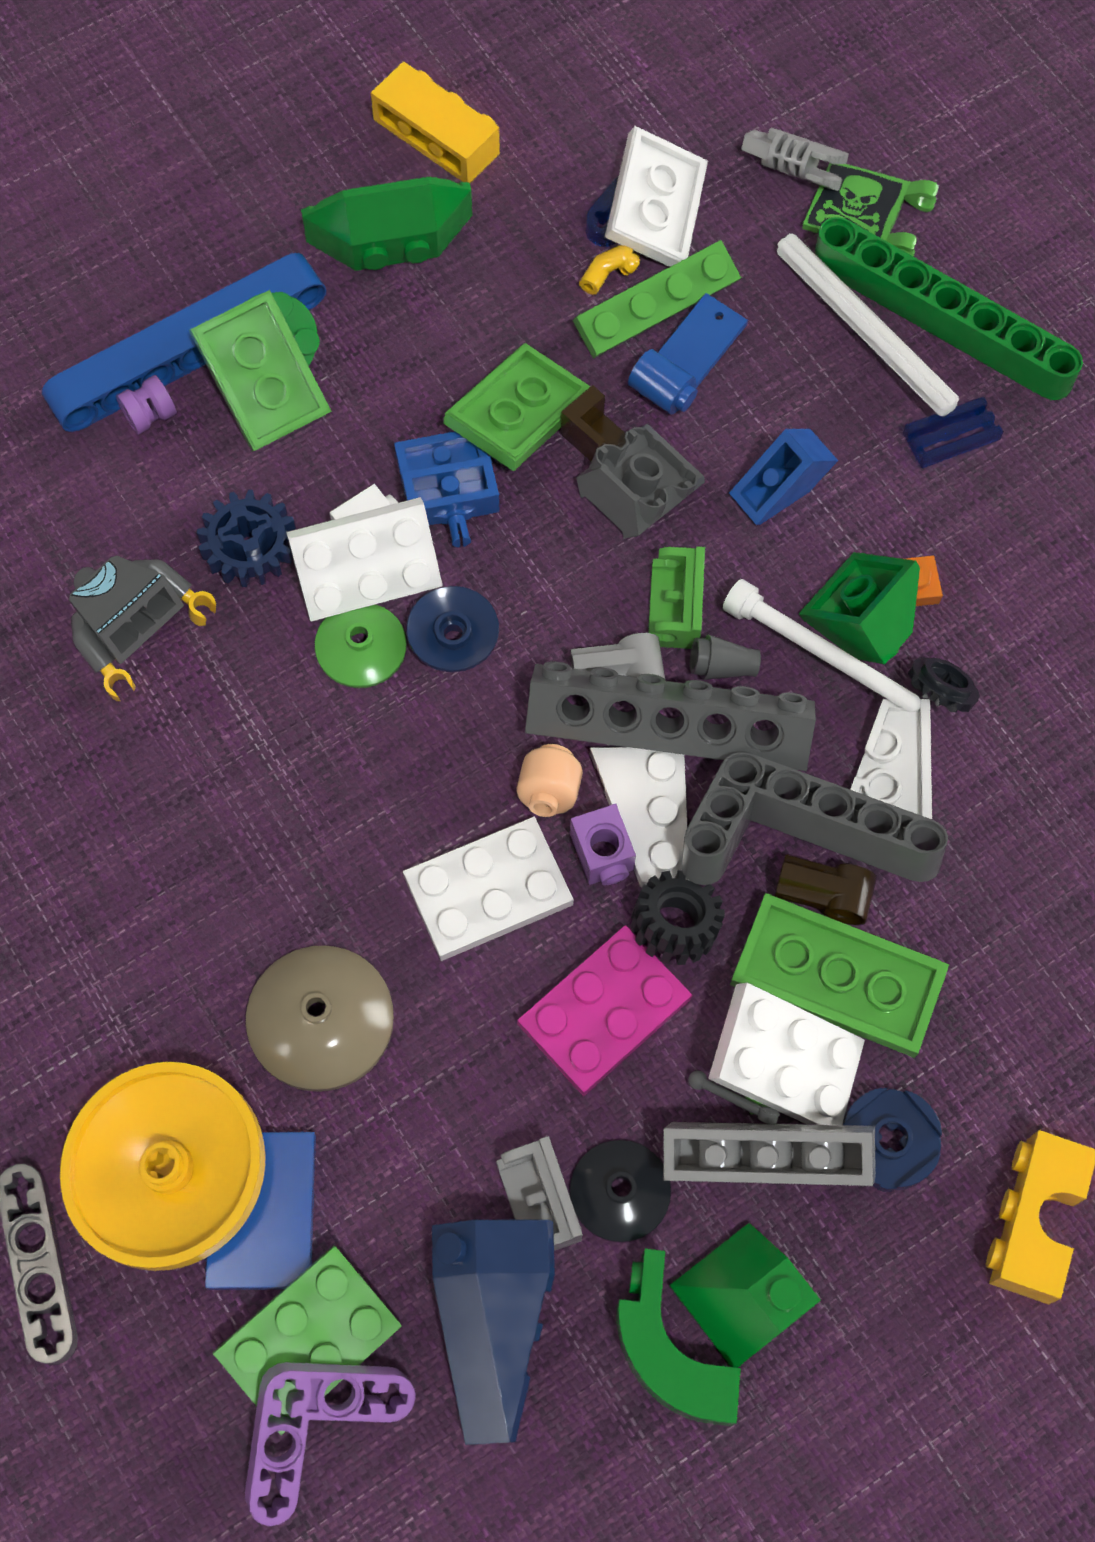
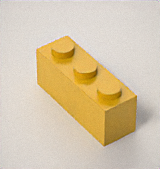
M404 61L371 92L373 119L462 182L471 183L500 154L499 126L496 125L491 117L478 113L465 104L456 93L446 91L433 82L428 74L421 70L417 71Z

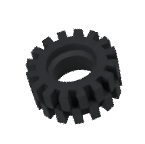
M670 870L662 872L659 879L655 875L651 877L647 885L642 887L631 915L633 919L631 930L632 933L638 932L635 941L639 947L648 943L649 945L645 953L651 957L657 951L662 953L660 962L669 964L672 956L676 957L677 965H685L688 957L694 963L701 959L702 954L707 955L718 936L725 917V909H720L723 903L720 895L711 898L715 888L711 884L703 888L699 884L686 880L681 870L677 871L675 878H672ZM666 907L683 910L693 919L695 925L690 928L674 926L662 917L660 910Z

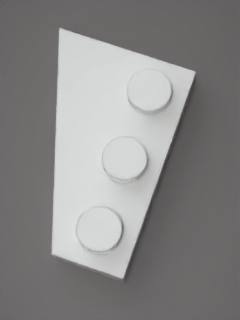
M883 699L866 744L860 767L850 790L932 819L930 699H920L921 706L915 712H908L890 700Z
M631 747L590 748V757L600 776L609 806L617 805L636 853L634 872L640 887L647 885L648 880L654 875L659 879L664 871L670 870L672 878H675L677 871H682L683 845L687 830L684 755Z

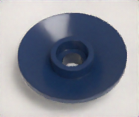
M447 586L435 589L417 601L408 617L407 636L412 651L423 663L439 671L460 672L476 667L489 657L498 640L499 622L493 606L484 596L469 588ZM450 631H457L462 635L457 640H448L445 636Z

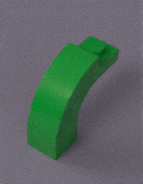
M644 1249L642 1262L632 1261L629 1293L638 1294V1301L619 1299L617 1303L616 1320L619 1341L632 1373L655 1400L676 1414L708 1424L723 1426L737 1424L741 1368L709 1365L694 1361L682 1354L672 1344L665 1332L661 1318L666 1251Z

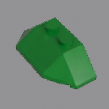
M423 177L342 190L321 200L315 206H308L301 210L306 242L355 271L363 269L377 270L388 265L406 262L419 263L427 259L437 258L472 217L470 183H456L448 179Z

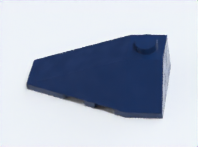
M469 1220L432 1225L433 1282L465 1445L516 1442L530 1382L527 1366L533 1341H539L543 1324L539 1323L538 1320L545 1291L551 1292L555 1276L553 1221Z

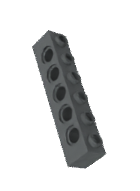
M550 661L544 663V665L535 664L530 683L525 733L725 760L727 756L733 753L746 752L795 770L807 771L816 721L815 701L807 700L806 697L797 693L786 692L781 693L779 696L760 694L758 690L746 686H737L732 688V690L712 687L711 684L701 680L677 683L665 681L663 677L655 674H641L638 677L618 675L615 670L599 667L587 671L572 669L570 665L563 662ZM581 695L587 699L588 703L576 706L571 704L566 697ZM618 701H627L635 709L629 712H621L613 704ZM666 707H673L682 714L676 718H667L659 711ZM712 714H723L729 720L723 724H713L706 718ZM760 720H769L776 726L770 730L762 731L755 728L753 724Z

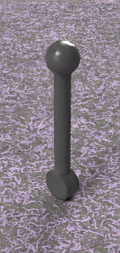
M695 1070L688 1076V1083L691 1088L696 1090L705 1089L757 1115V1118L764 1123L777 1124L780 1115L778 1111L769 1107H762L708 1080L703 1071Z

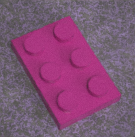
M626 925L517 1020V1025L583 1097L692 998V994L655 955L651 957L645 953L647 947L644 944L639 947L635 941L636 935Z

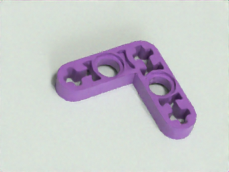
M286 1362L269 1368L263 1375L259 1387L245 1487V1501L253 1518L262 1525L274 1526L285 1522L294 1513L298 1501L309 1420L399 1421L408 1415L415 1402V1390L405 1374L397 1368L385 1366ZM287 1379H291L296 1389H298L297 1392H291L287 1396L285 1409L290 1418L280 1416L282 1404L278 1395L274 1392V1389L283 1388ZM340 1379L349 1381L352 1391L346 1402L335 1406L325 1402L324 1394L330 1383ZM363 1381H366L365 1385L371 1393H385L389 1389V1384L393 1383L400 1392V1396L391 1397L389 1405H385L377 1395H364ZM277 1431L289 1432L292 1435L293 1442L291 1448L285 1454L273 1457L264 1452L265 1442L271 1434ZM267 1470L276 1472V1487L281 1496H283L282 1498H275L272 1502V1507L265 1508L261 1498H259V1496H267L270 1492L271 1477Z

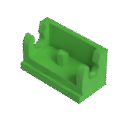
M696 546V549L680 547L660 548L659 559H653L648 633L658 636L660 647L692 649L695 638H700L702 629L705 547Z

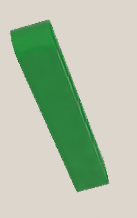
M833 217L821 224L814 254L848 287L1043 398L1060 400L1070 393L1083 365V357L1074 346L847 219Z

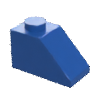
M785 429L729 494L756 525H761L808 494L838 460L811 429Z

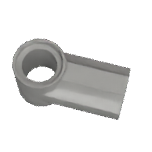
M638 633L624 637L618 644L571 649L572 669L591 671L593 668L602 667L615 670L618 675L638 677L641 674H655L665 679L660 642L655 634Z

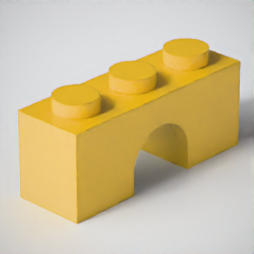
M1038 1130L1029 1137L1027 1142H1019L1012 1162V1170L1018 1172L1014 1190L1007 1189L999 1211V1218L1006 1220L1001 1239L995 1237L992 1241L986 1260V1267L993 1269L989 1284L1048 1305L1061 1299L1074 1248L1059 1244L1051 1240L1044 1233L1039 1221V1212L1044 1201L1052 1200L1074 1207L1087 1198L1095 1166V1149Z

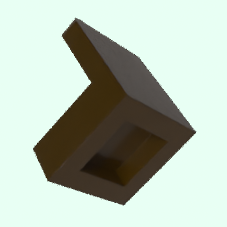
M593 385L561 412V436L590 461H592L597 448L604 444L617 446L622 442L626 434L604 415L605 395Z

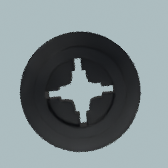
M921 657L913 662L908 671L912 680V686L922 692L923 698L932 700L937 707L940 705L945 706L950 712H957L958 710L969 712L980 698L979 691L970 676L961 668L946 660Z

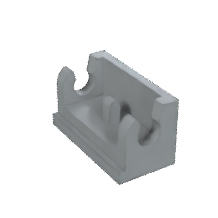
M549 1136L501 1154L502 1159L497 1160L496 1164L515 1220H552L554 1251L581 1242L583 1234Z

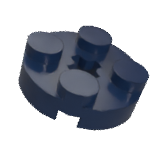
M877 1088L865 1093L847 1111L842 1124L875 1126L876 1178L873 1186L882 1192L905 1190L917 1185L935 1169L941 1154L940 1137L942 1136V1129L938 1116L923 1098L906 1090L901 1092L896 1089ZM885 1127L890 1132L896 1128L903 1134L899 1140V1145L902 1148L901 1151L895 1152L892 1148L885 1150L879 1142L882 1139V1135L879 1132L880 1128Z

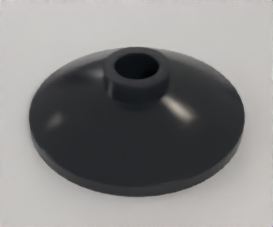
M613 1140L595 1146L580 1159L571 1178L570 1197L577 1218L588 1231L601 1239L623 1243L641 1239L658 1227L665 1217L670 1204L671 1185L670 1181H664V1165L651 1150L632 1141ZM618 1179H624L630 1184L631 1192L624 1197L617 1196L612 1191V1183Z

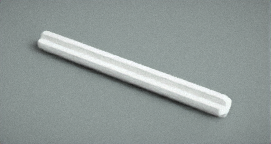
M789 234L779 241L778 255L939 416H946L957 407L959 397L795 234Z

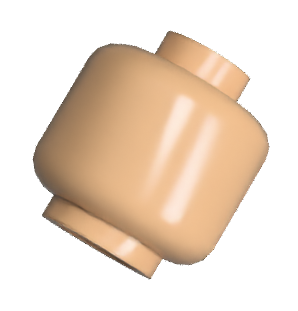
M557 744L543 745L530 751L524 758L516 787L518 798L531 812L538 816L551 817L567 812L573 808L577 800L583 775L581 763L573 756L569 749Z

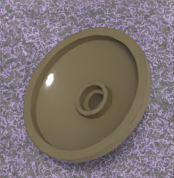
M334 946L301 948L275 961L255 984L246 1010L247 1036L260 1064L280 1082L296 1089L314 1092L336 1090L348 1086L371 1071L388 1047L394 1023L392 999L380 973L361 956ZM316 1002L323 1003L326 1009L322 1015L313 1017L308 1014L310 1005Z

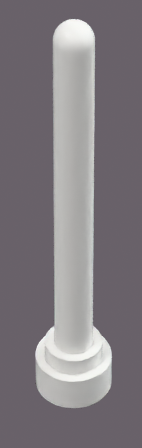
M744 579L737 581L728 593L723 604V610L740 620L744 617L751 620L755 618L908 712H915L920 708L921 700L919 696L764 603V597L758 594L759 589Z

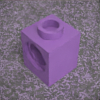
M613 804L571 818L570 836L588 884L591 885L601 881L602 885H611L627 878L629 872L634 870L636 853L617 805ZM606 841L614 845L617 851L610 856H600L591 847L598 842Z

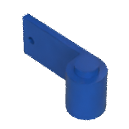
M705 293L659 352L649 349L641 356L630 373L628 386L670 415L678 410L685 412L696 398L698 392L696 388L747 326L748 320ZM717 316L723 317L722 319H716Z

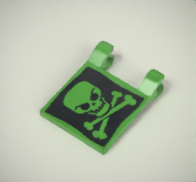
M829 163L826 171L841 177L840 189L838 191L819 186L804 220L803 229L818 233L824 221L833 217H842L914 257V247L917 242L915 235L907 232L891 233L904 200L920 211H932L936 203L935 196L938 192V185L929 180L910 182L848 164L838 165Z

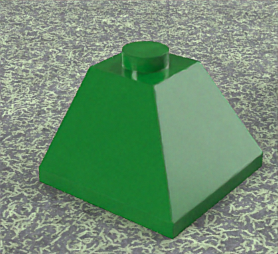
M853 552L801 610L799 615L803 621L856 659L885 665L889 659L898 653L902 644L913 633L920 566L916 560Z
M750 1223L669 1285V1288L729 1367L734 1368L741 1366L821 1301L789 1258Z

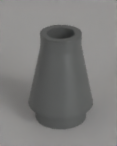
M708 634L705 638H695L690 655V672L694 675H700L702 680L742 676L756 677L760 669L761 653L758 649H750Z

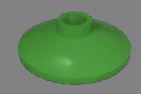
M376 604L326 617L321 623L315 638V653L322 670L335 682L353 688L372 687L392 677L403 663L407 647L405 632L400 621L389 610ZM356 634H366L368 636L362 643H355L351 640L352 636Z

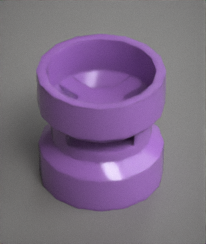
M156 375L144 380L142 387L135 391L127 389L116 395L117 402L124 416L137 435L149 430L152 422L158 419L166 421L177 415L170 395Z

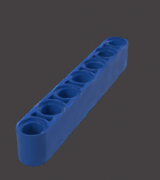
M292 253L53 376L44 384L42 396L65 431L76 432L119 411L121 408L117 402L116 395L127 389L132 391L142 387L143 381L153 375H156L162 384L166 386L206 365L189 332L190 329L268 290L271 293L284 292L298 299L310 310L323 300L327 289L303 254Z

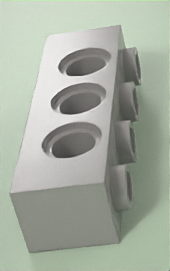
M671 1122L664 1128V1181L873 1186L876 1178L875 1126Z

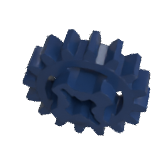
M248 490L245 499L239 500L235 492L229 493L230 503L224 505L218 500L213 502L216 510L215 515L210 513H203L202 515L206 528L197 529L198 539L201 543L198 547L202 559L207 560L209 571L212 574L221 571L223 580L227 584L237 576L240 578L242 587L248 586L251 577H256L258 582L264 585L266 584V573L272 572L279 577L282 575L279 563H292L293 561L286 533L296 530L293 516H288L283 502L273 507L272 497L269 493H266L261 500H256L253 490Z

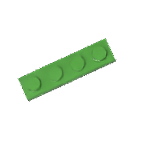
M722 240L578 315L573 322L594 359L697 304L705 293L712 296L739 281L741 276Z

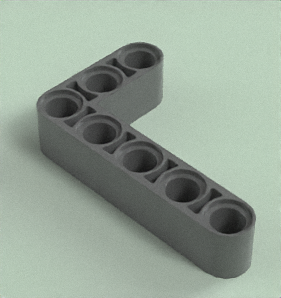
M737 752L727 756L721 764L686 830L681 867L685 877L695 884L709 885L719 881L727 869L750 821H754L906 879L926 882L935 878L940 871L948 842V835L946 829L940 823L927 817L757 755Z

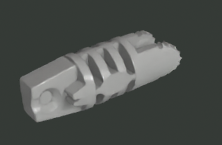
M770 128L768 133L758 130L746 133L742 145L743 151L762 158L761 165L838 191L842 182L841 177L818 169L817 166L819 160L828 161L831 164H846L849 155L847 152L775 128Z

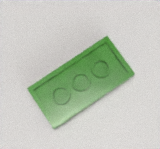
M765 893L730 985L735 987L736 984L749 983L850 1033L915 1058L923 1042L949 964Z

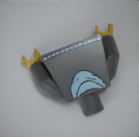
M114 556L97 570L92 567H84L75 575V590L69 596V601L76 609V612L71 617L73 643L94 672L98 673L100 671L105 677L104 687L109 696L116 701H121L114 690H112V686L116 681L126 680L133 691H135V684L129 673L122 669H116L112 662L115 660L121 665L184 607L180 599L189 605V618L198 626L206 625V617L195 609L197 606H207L212 612L216 613V601L212 594L206 591L193 592L190 589L192 584L166 562L159 559L129 561L120 556Z

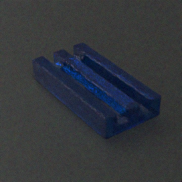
M985 397L959 405L946 416L934 414L905 425L903 435L921 468L1001 440L1004 431L1000 425H995L996 417L994 413L987 411L988 403ZM983 426L984 431L925 452L923 449L941 441L957 438L960 434Z

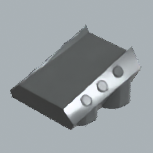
M648 424L634 427L627 431L622 442L617 446L604 444L597 448L589 468L576 477L580 498L586 497L609 518L623 532V539L639 536L705 483L704 476Z

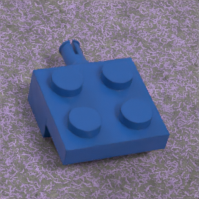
M455 431L394 443L405 500L408 501L421 497L425 506L428 524H448L452 545L460 547L458 531L461 533L463 547L469 545L471 538L466 520L476 516L500 512L499 492L490 456Z

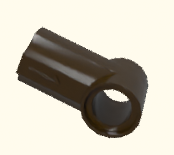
M785 855L775 897L824 910V914L827 917L844 924L864 925L867 922L877 876L874 872L857 865L839 864L835 867H830Z

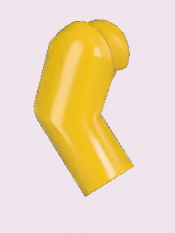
M623 245L596 255L579 281L580 287L589 294H597L608 275L617 268L623 275L633 273L640 264L639 256L632 252L633 248Z

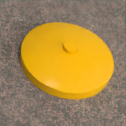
M159 1062L134 1068L119 1075L99 1089L81 1109L71 1126L64 1144L60 1166L61 1192L66 1211L74 1227L85 1241L99 1253L118 1263L150 1271L172 1270L194 1264L215 1253L229 1242L251 1214L263 1184L265 1172L264 1139L257 1117L250 1105L233 1086L215 1073L196 1065L180 1062Z

